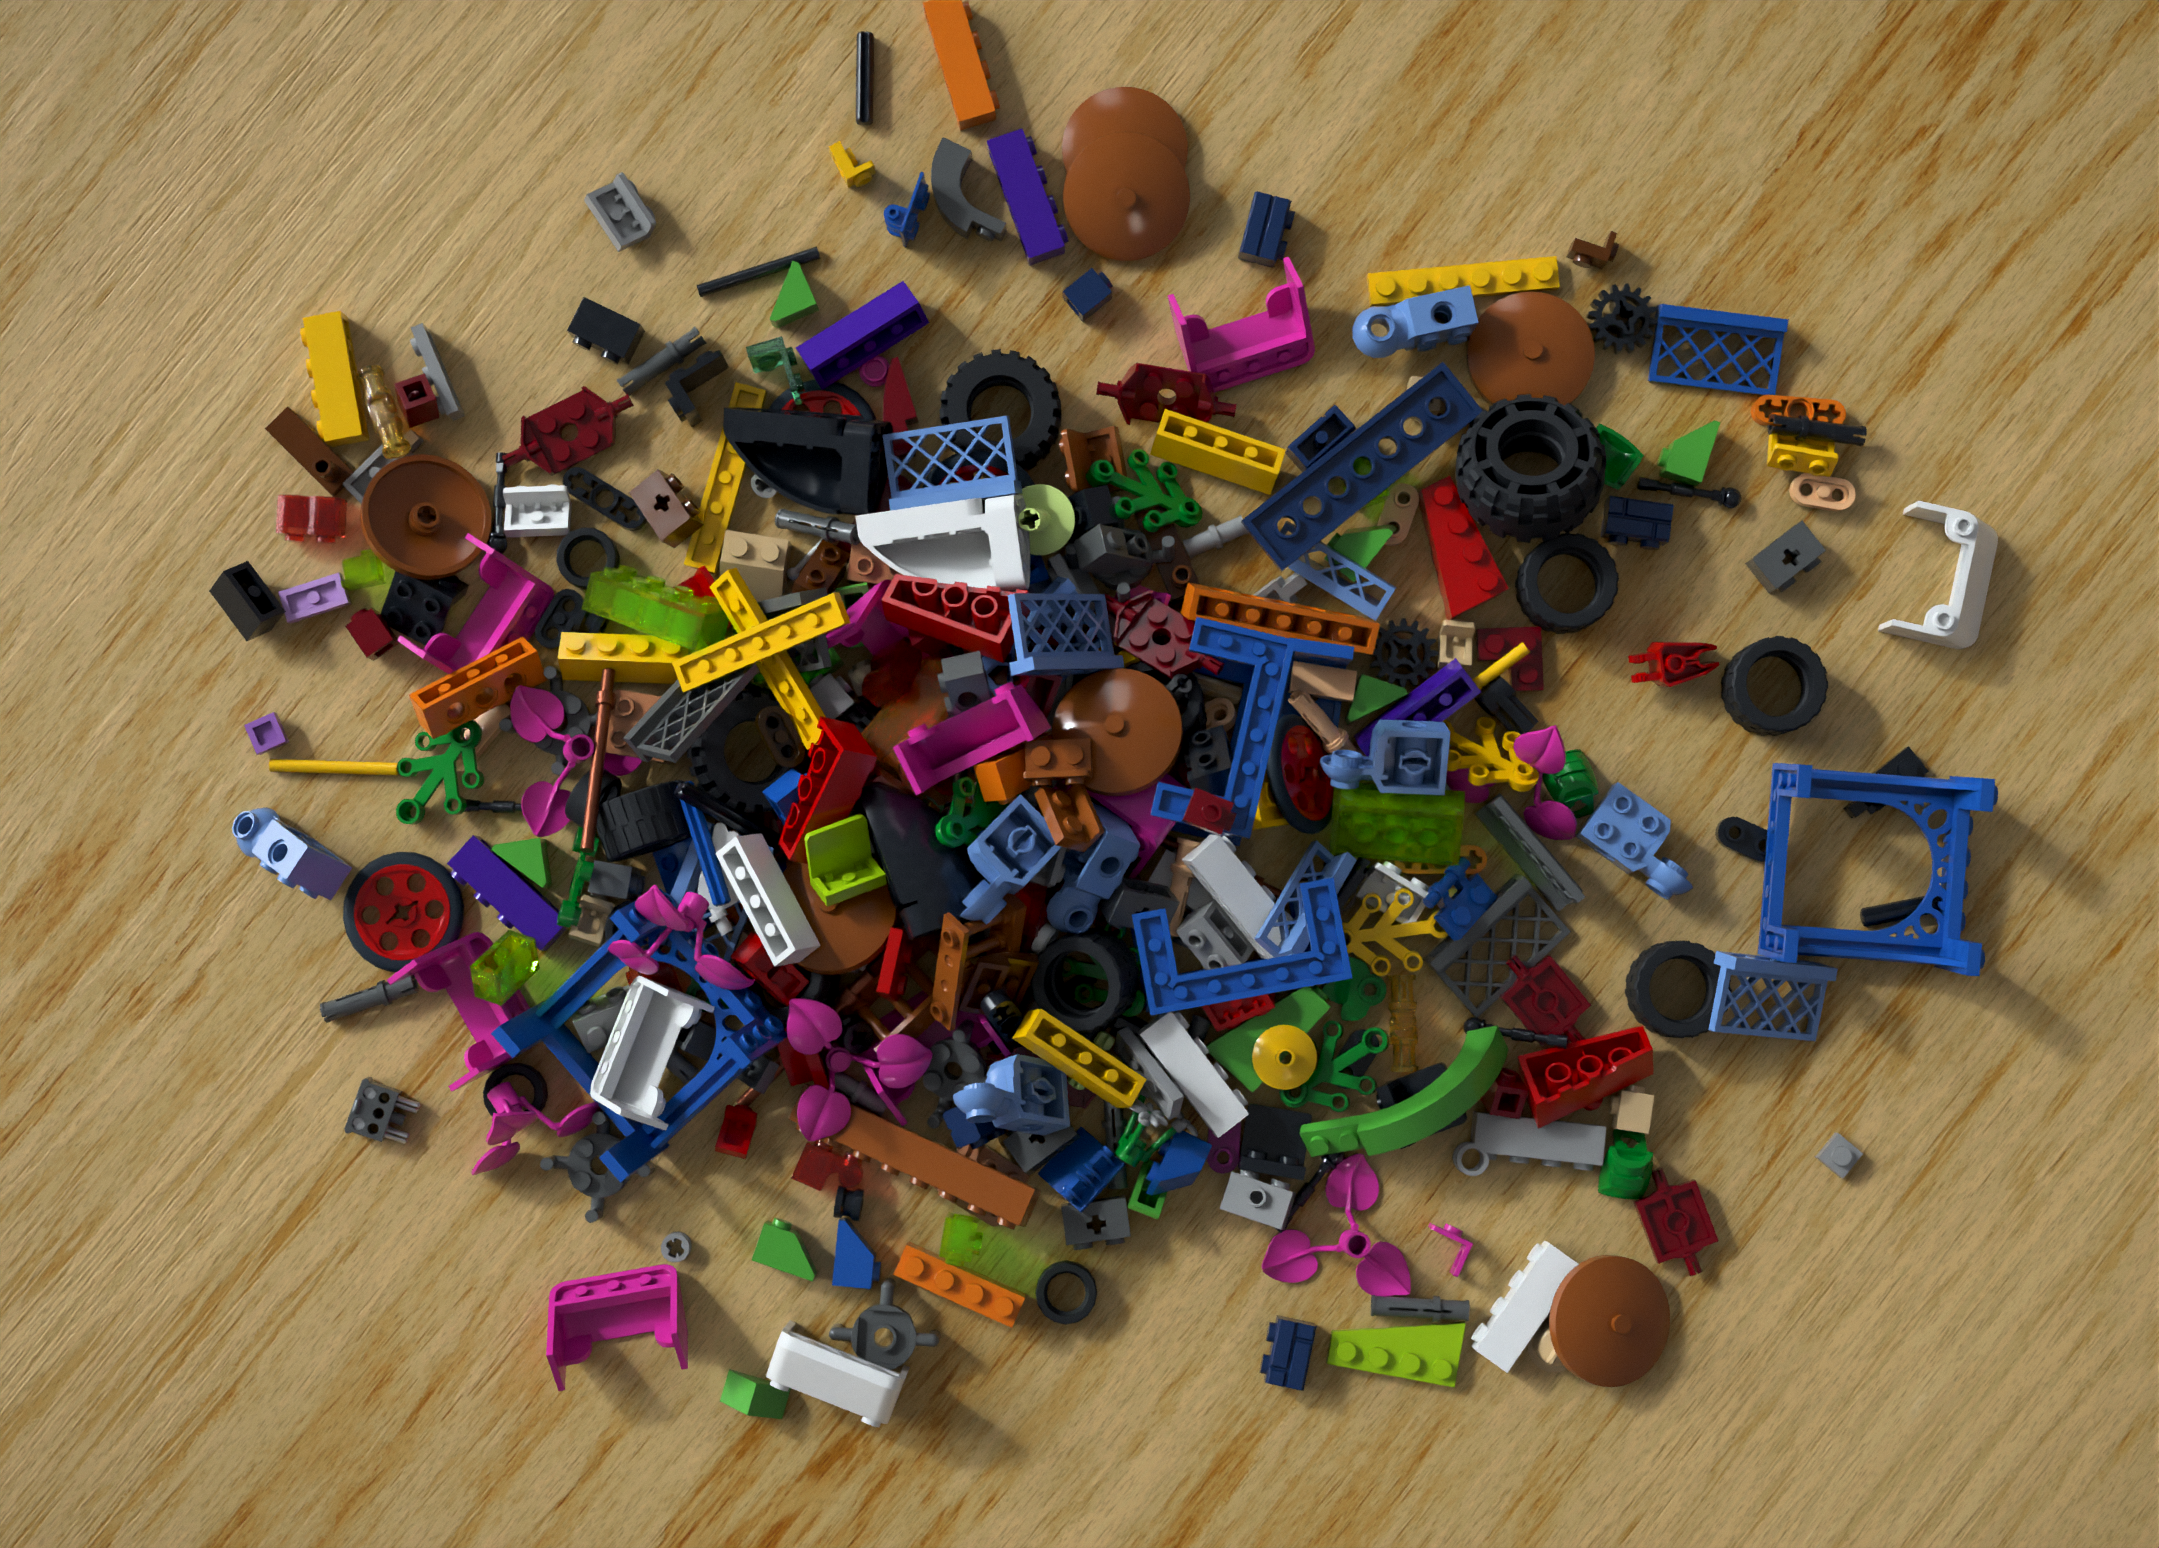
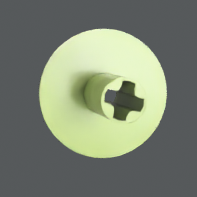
M1035 484L1023 488L1022 494H1016L1023 496L1026 509L1019 514L1018 522L1022 529L1029 531L1030 554L1048 555L1058 551L1069 541L1075 527V512L1070 500L1062 491L1050 485ZM1038 515L1039 519L1035 521L1034 525L1033 520L1036 519Z

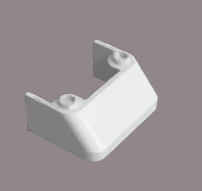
M1917 501L1904 508L1903 515L1945 524L1944 528L1947 537L1951 541L1961 544L1949 605L1940 604L1929 609L1925 615L1923 626L1892 619L1880 624L1878 631L1954 649H1963L1974 644L1978 638L1998 544V536L1991 526L1967 511Z
M637 976L629 987L592 1080L590 1096L620 1116L666 1131L668 1124L657 1118V1116L662 1114L666 1104L663 1092L658 1088L681 1027L685 1029L690 1028L699 1021L702 1009L713 1013L715 1007L666 985Z
M790 1320L781 1331L766 1377L771 1379L770 1385L782 1391H788L789 1388L861 1415L863 1416L861 1421L874 1427H880L881 1423L888 1424L910 1367L904 1365L899 1374L793 1332L796 1322Z

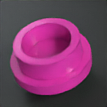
M877 355L859 367L860 377L868 386H882L886 383L890 365L884 357Z

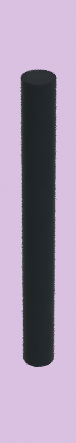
M816 246L699 284L697 289L700 297L787 270L790 268L792 261L802 265L821 258Z

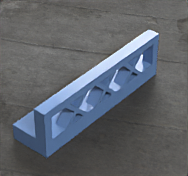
M1286 521L1280 532L1284 535L1288 531L1294 533L1296 526ZM1322 541L1288 567L1374 621L1377 620L1396 589L1392 584ZM1315 551L1324 552L1327 554L1330 567H1323L1310 559L1309 553ZM1333 559L1337 560L1341 564L1335 565ZM1346 567L1350 568L1355 572L1357 583L1351 584L1337 575L1336 570ZM1361 576L1368 579L1369 581L1362 582ZM1376 584L1384 589L1386 593L1381 601L1364 592L1363 587Z
M1317 840L1311 842L1254 940L1274 958L1303 953L1310 941L1299 890V881L1307 878L1308 882L1316 881V877H1318L1317 880L1334 878L1336 894H1338L1357 860L1349 852L1333 856ZM1315 854L1326 863L1322 872H1315L1312 859ZM1293 902L1296 916L1293 921H1286L1284 907L1286 903ZM1273 927H1279L1281 942L1278 946L1267 937Z

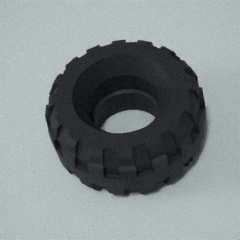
M1531 394L1517 395L1515 400L1507 401L1504 398L1489 407V412L1483 410L1469 423L1468 431L1466 434H1462L1456 459L1457 492L1462 503H1465L1469 509V514L1481 526L1487 524L1490 526L1489 531L1502 538L1508 535L1516 537L1517 542L1530 543L1531 539L1542 538L1544 542L1556 539L1563 530L1565 533H1569L1581 525L1584 518L1589 513H1593L1599 503L1606 471V452L1604 444L1600 442V433L1589 418L1583 419V414L1579 409L1570 403L1566 405L1560 404L1555 397L1544 395L1543 398H1532ZM1536 452L1551 457L1559 466L1547 474L1529 476L1511 470L1503 461L1515 453Z

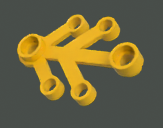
M1481 717L1476 722L1475 733L1480 736L1483 747L1455 733L1451 723L1447 720L1443 721L1450 731L1449 746L1453 745L1472 755L1461 756L1459 752L1449 750L1447 771L1470 768L1468 781L1476 786H1482L1486 783L1508 782L1512 789L1526 792L1537 784L1539 779L1537 769L1521 761L1515 754L1513 746L1516 738L1521 735L1520 733L1509 731L1504 734L1502 747L1508 751L1510 762L1500 755L1494 737L1496 723L1493 719ZM1487 767H1495L1498 771H1489Z
M1400 888L1396 891L1393 902L1374 927L1360 929L1370 913H1375L1381 908V898L1374 892L1367 893L1363 897L1362 905L1349 922H1342L1344 933L1349 934L1351 937L1350 942L1346 944L1348 954L1352 952L1368 963L1374 974L1378 976H1385L1389 973L1391 969L1390 960L1383 955L1377 956L1362 942L1376 941L1403 961L1408 971L1415 972L1423 965L1422 956L1416 951H1410L1394 938L1428 933L1437 938H1444L1448 934L1445 930L1438 931L1434 927L1436 920L1433 917L1439 911L1432 913L1428 920L1392 925L1402 910L1413 904V893L1407 888ZM1408 893L1410 895L1409 902L1405 904L1398 901L1399 894ZM1369 897H1375L1378 900V905L1375 908L1367 907L1366 900ZM1410 956H1416L1419 959V963L1417 966L1411 967L1407 964V959ZM1377 961H1385L1387 968L1384 971H1378L1375 968Z

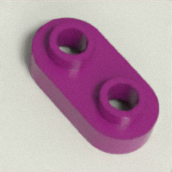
M1241 1121L1219 1138L1208 1127L1207 1143L1211 1144L1212 1147L1207 1156V1163L1217 1173H1229L1238 1165ZM1222 1151L1229 1154V1160L1226 1163H1219L1217 1160V1155Z

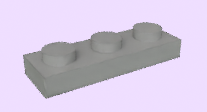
M423 323L411 327L414 338L410 339L411 345L418 357L422 356L426 367L422 368V371L425 373L430 386L434 384L438 396L435 397L440 413L442 415L446 413L453 421L464 417V412L430 330Z
M1128 1026L1117 1031L1114 1052L1126 1066L1147 1079L1143 1088L1168 1120L1180 1115L1184 1098L1180 1086L1176 1082H1172L1164 1072L1161 1062L1151 1056L1143 1040L1139 1036H1135Z

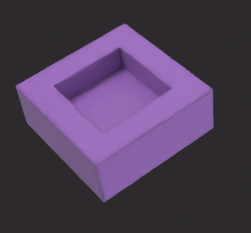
M275 712L244 725L258 755L289 743L280 719Z

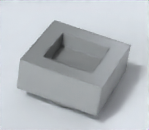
M1835 1132L1815 1158L1839 1178L1843 1179L1863 1153L1839 1133Z

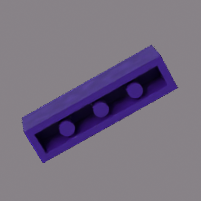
M1021 128L987 140V150L1029 266L1065 254L1064 244L1069 242L1063 224L1057 226L1053 215L1058 213L1053 195L1047 196L1043 185L1047 184V179L1042 165L1038 167L1035 165L1033 155H1036L1037 151L1032 137H1025L1024 131Z
M904 281L797 346L796 350L823 390L929 324V321L918 300Z
M1455 658L1356 733L1354 738L1365 755L1369 756L1372 730L1380 719L1443 722L1480 694L1481 691Z
M473 835L447 863L453 869L450 874L463 886L467 883L477 891L474 897L485 907L488 908L492 905L500 912L497 918L509 929L515 926L523 934L520 939L530 949L535 951L538 948L541 951H547L567 929V927L556 925L560 910L507 861L491 850L492 847L480 836Z

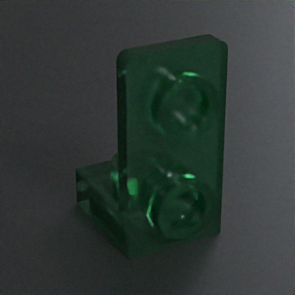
M782 336L747 346L746 351L754 373L769 372L776 367L784 365L796 405L803 404L800 392H804L805 388L800 373L794 374L792 366L798 365L793 347L786 348Z

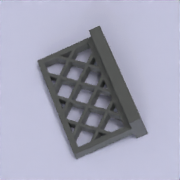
M825 587L796 592L757 603L769 621L828 594ZM826 634L807 641L805 645L802 643L786 650L799 673L832 667ZM814 647L817 650L818 660L812 654ZM796 651L801 655L800 662L795 659ZM760 671L753 678L754 682L765 680Z
M753 664L689 692L682 691L677 679L623 739L642 761L649 762L654 757L676 763L754 678L760 669L756 664Z
M1501 793L1497 794L1474 814L1557 912L1567 904L1579 903L1585 898V895L1582 893L1583 890Z
M1515 874L1495 892L1497 895L1496 900L1460 940L1453 941L1448 935L1423 958V961L1430 969L1434 970L1476 1018L1500 998L1499 996L1514 984L1516 978H1518L1509 967V977L1503 983L1492 982L1493 964L1507 965L1506 962L1508 961L1493 960L1495 942H1511L1510 960H1512L1511 957L1516 955L1517 943H1533L1532 956L1527 961H1522L1528 969L1537 964L1571 932L1532 888V884L1519 874ZM1529 895L1535 902V916H1518L1519 903ZM1513 909V915H1507ZM1541 910L1547 917H1541ZM1501 919L1512 920L1511 938L1495 937L1496 924ZM1518 920L1534 921L1533 939L1517 938ZM1540 921H1552L1559 929L1550 940L1539 939ZM1489 931V937H1483ZM1477 941H1489L1488 959H1471L1472 946ZM1539 944H1544V945L1538 950ZM1466 952V958H1460ZM1453 963H1465L1464 981L1451 980L1445 971ZM1471 963L1487 964L1486 982L1470 981ZM1457 985L1464 986L1463 992L1457 987ZM1486 986L1485 999L1475 1007L1469 1000V987ZM1492 987H1497V988L1491 993Z

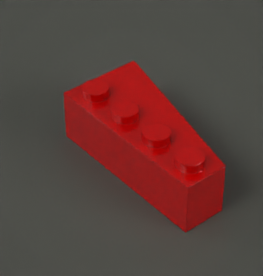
M1450 475L1422 489L1418 494L1419 506L1431 548L1432 561L1435 565L1439 581L1440 594L1445 606L1446 619L1452 620L1505 593L1509 588L1469 514L1465 503L1461 502L1457 488Z
M895 574L881 602L887 621L972 652L980 651L981 655L1004 663L1014 644L1008 595L1028 593V590L1016 589V592L1002 591L1000 587L987 585V588L970 587L964 582L955 581L954 584L938 583L937 579ZM1021 602L1022 614L1027 619L1030 610Z
M820 716L817 728L822 729L818 743H811L808 756L812 757L807 775L801 774L798 782L799 801L798 803L791 804L779 840V845L790 861L808 864L804 840L805 835L811 831L848 818L855 802L861 796L862 788L869 773L874 770L877 759L876 754L854 724Z
M1643 1025L1569 1043L1567 1049L1552 1047L1518 1056L1519 1076L1529 1090L1526 1099L1537 1128L1548 1125L1653 1075V1048Z

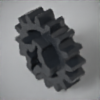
M1616 284L1610 287V294L1602 290L1598 294L1600 300L1594 299L1591 302L1590 306L1596 311L1588 312L1586 318L1594 320L1588 327L1590 331L1596 330L1597 332L1593 339L1594 342L1601 339L1604 341L1603 350L1608 349L1612 345L1614 346L1615 354H1619L1623 347H1625L1629 354L1634 350V343L1641 348L1646 344L1643 337L1650 339L1653 336L1654 332L1648 327H1654L1657 324L1658 320L1650 318V315L1655 313L1657 309L1656 307L1647 306L1651 299L1650 296H1646L1643 299L1639 296L1641 288L1638 287L1634 292H1630L1629 284H1625L1622 290L1619 291ZM1627 301L1632 302L1636 307L1627 303ZM1610 302V314L1602 317L1605 305ZM1619 313L1622 318L1627 317L1628 321L1625 324L1622 320L1617 321L1616 317ZM1642 321L1640 331L1634 336V324ZM1607 331L1614 333L1617 337L1612 336Z
M1406 618L1400 620L1399 626H1396L1393 620L1389 621L1388 631L1380 627L1378 631L1380 639L1377 638L1376 648L1373 655L1367 654L1368 656L1375 657V661L1369 665L1370 668L1378 667L1380 669L1376 677L1380 679L1385 675L1388 677V683L1393 684L1396 680L1399 686L1403 688L1408 680L1412 686H1416L1418 684L1417 676L1424 680L1429 676L1425 669L1435 668L1436 664L1430 661V658L1438 655V651L1430 649V646L1436 642L1435 638L1427 640L1425 637L1429 629L1425 628L1420 632L1417 629L1418 621L1416 620L1411 626H1407ZM1408 633L1413 636L1410 639H1399L1394 634ZM1383 644L1388 649V660L1385 663L1382 658ZM1420 644L1423 648L1422 663L1417 657V647ZM1396 647L1399 649L1408 648L1407 657L1409 660L1405 657L1399 660L1396 657L1399 652ZM1395 668H1406L1412 673L1398 674L1393 672Z

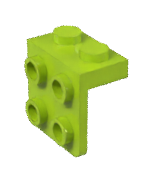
M863 814L854 815L805 835L804 840L810 884L827 907L887 884L886 874L871 856L868 823Z

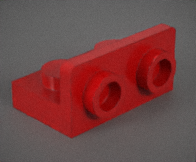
M1275 993L1202 1007L1215 1030L1219 1032L1226 1028H1235L1242 1021L1254 1016L1259 1017L1267 1014L1271 1009L1275 1008Z

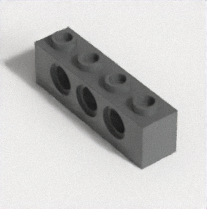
M980 651L941 659L943 673L938 674V681L941 692H948L949 697L944 698L949 717L960 714L993 698ZM973 766L970 767L971 774L975 773Z

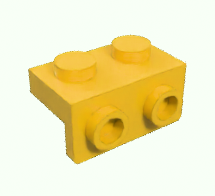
M1774 434L1769 435L1767 466L1784 471L1791 470L1809 473L1814 476L1830 477L1838 462L1839 455L1834 453L1835 442L1808 438L1804 441H1798L1792 436Z

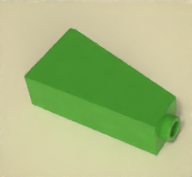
M1316 985L1312 988L1309 986L1298 988L1275 1002V1008L1271 1009L1267 1014L1249 1018L1237 1027L1209 1042L1206 1045L1209 1054L1253 1093L1263 1082L1256 1074L1252 1063V1051L1258 1037L1267 1029L1277 1025L1295 1026L1307 1034L1331 1007L1325 1002L1329 997ZM1284 1051L1279 1055L1280 1062L1289 1052Z

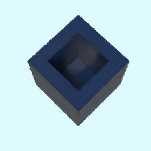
M1091 268L1063 291V299L1079 319L1084 322L1112 299V291L1110 289L1113 285L1103 272L1097 274Z

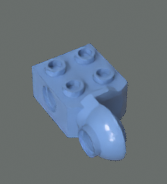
M1469 285L1408 298L1396 305L1387 307L1373 306L1363 310L1356 317L1352 327V338L1356 347L1367 356L1385 358L1400 349L1409 351L1417 348L1418 352L1436 348V343L1448 341L1449 345H1456L1466 342L1467 337L1472 334L1479 323L1471 287ZM1435 318L1442 319L1445 324L1438 323ZM1374 324L1383 325L1387 330V335L1384 337L1375 336L1371 331V326Z
M1380 719L1372 730L1369 756H1363L1360 752L1352 750H1336L1332 752V755L1321 757L1320 764L1325 774L1331 778L1330 785L1335 788L1356 789L1359 787L1360 780H1370L1375 782L1380 793L1445 795L1450 731L1444 722Z
M1619 782L1613 784L1575 837L1625 873L1629 874L1639 870L1649 878L1645 883L1647 887L1666 900H1670L1672 895H1681L1693 889L1692 884L1686 879L1689 874L1682 867L1666 857H1663L1660 861L1654 856L1670 833L1671 820Z
M1021 794L967 848L970 861L990 884L982 880L962 901L967 908L960 917L966 920H982L987 925L1006 906L1007 902L1003 900V897L1007 893L1014 895L1022 889L1061 848V846L1055 845L1044 817Z
M1095 803L1092 804L1102 824L1104 833L1085 852L1073 849L1065 852L1062 862L1066 865L1063 876L1065 883L1060 891L1056 892L1050 899L1046 909L1047 919L1050 924L1065 933L1078 934L1090 928L1096 918L1100 900L1109 899L1113 891L1120 886L1125 871L1130 863L1137 858L1141 846L1126 821L1108 808Z
M263 807L244 811L233 822L232 832L236 837L237 845L246 856L258 858L261 861L259 864L261 867L275 875L279 873L277 879L293 889L296 885L301 886L299 889L314 899L321 895L332 900L352 869L351 866L317 840L282 822L279 819V815L273 809Z
M1016 1054L990 1065L985 1083L966 1085L964 1090L955 1093L952 1097L956 1106L966 1114V1120L971 1123H987L992 1121L995 1128L1042 1136L1070 1127L1067 1076L1044 1059Z

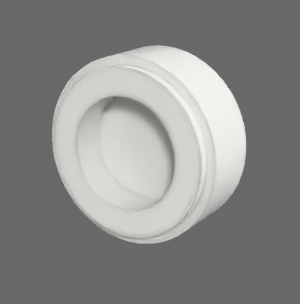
M1046 923L1036 935L1031 951L1039 955L1048 944L1057 939L1058 929L1054 928L1050 923Z

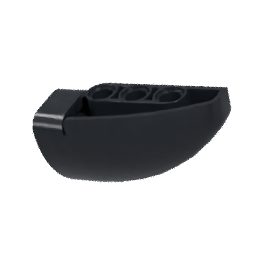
M724 408L723 430L726 438L747 466L781 495L800 505L833 515H864L876 512L888 477L882 435L893 433L891 422L864 419L860 415L765 408Z
M871 782L864 785L857 802L861 814L867 819L869 836L880 868L886 874V885L896 909L911 904V906L900 912L909 941L942 931L943 917L948 912L961 923L971 921L960 917L967 908L962 901L982 880H985L988 884L990 883L970 861L967 851L969 846L962 844L952 848L941 844L936 837L935 830L943 816L924 801L883 782Z

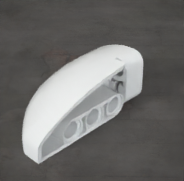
M1009 495L988 499H966L855 516L858 537L862 544L880 560L903 575L937 579L938 583L954 584L955 581L964 582L970 587L987 588V585L1000 587L1002 591L1029 589V531L1022 529L1018 522L1019 514L1026 509L1022 495Z

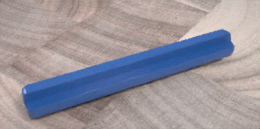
M686 781L695 786V784L692 781ZM680 799L712 903L716 907L726 905L731 902V898L716 856L704 813Z

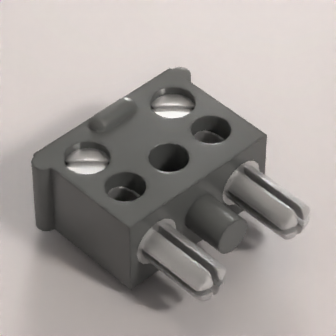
M367 1077L360 1084L344 1128L345 1133L354 1132L380 1142L384 1141L385 1138H389L405 1144L408 1141L405 1138H409V1133L390 1127L391 1122L403 1126L406 1115L395 1112L398 1107L417 1113L420 1103L401 1097V1090L374 1082L372 1077ZM383 1093H387L390 1096L389 1102L382 1099ZM377 1108L383 1109V1117L377 1115ZM372 1123L378 1125V1132L372 1131Z

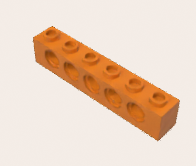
M1189 582L1187 583L1181 614L1188 620L1196 621V618L1200 617L1285 638L1353 646L1354 652L1373 655L1380 623L1368 617Z

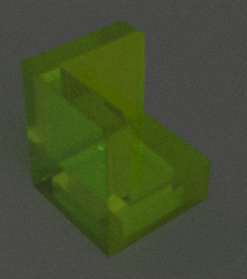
M371 549L360 551L361 556L342 560L345 580L341 581L343 589L353 591L386 584L382 561Z

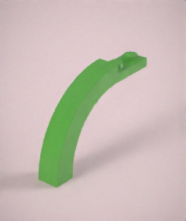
M1498 1025L1467 1031L1462 1049L1449 1068L1433 1083L1412 1097L1375 1112L1301 1125L1299 1134L1311 1157L1364 1148L1368 1156L1386 1153L1422 1140L1452 1123L1469 1110L1487 1092L1506 1061L1509 1049Z

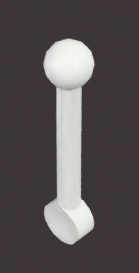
M822 539L795 567L788 569L787 577L789 579H797L799 571L807 564Z

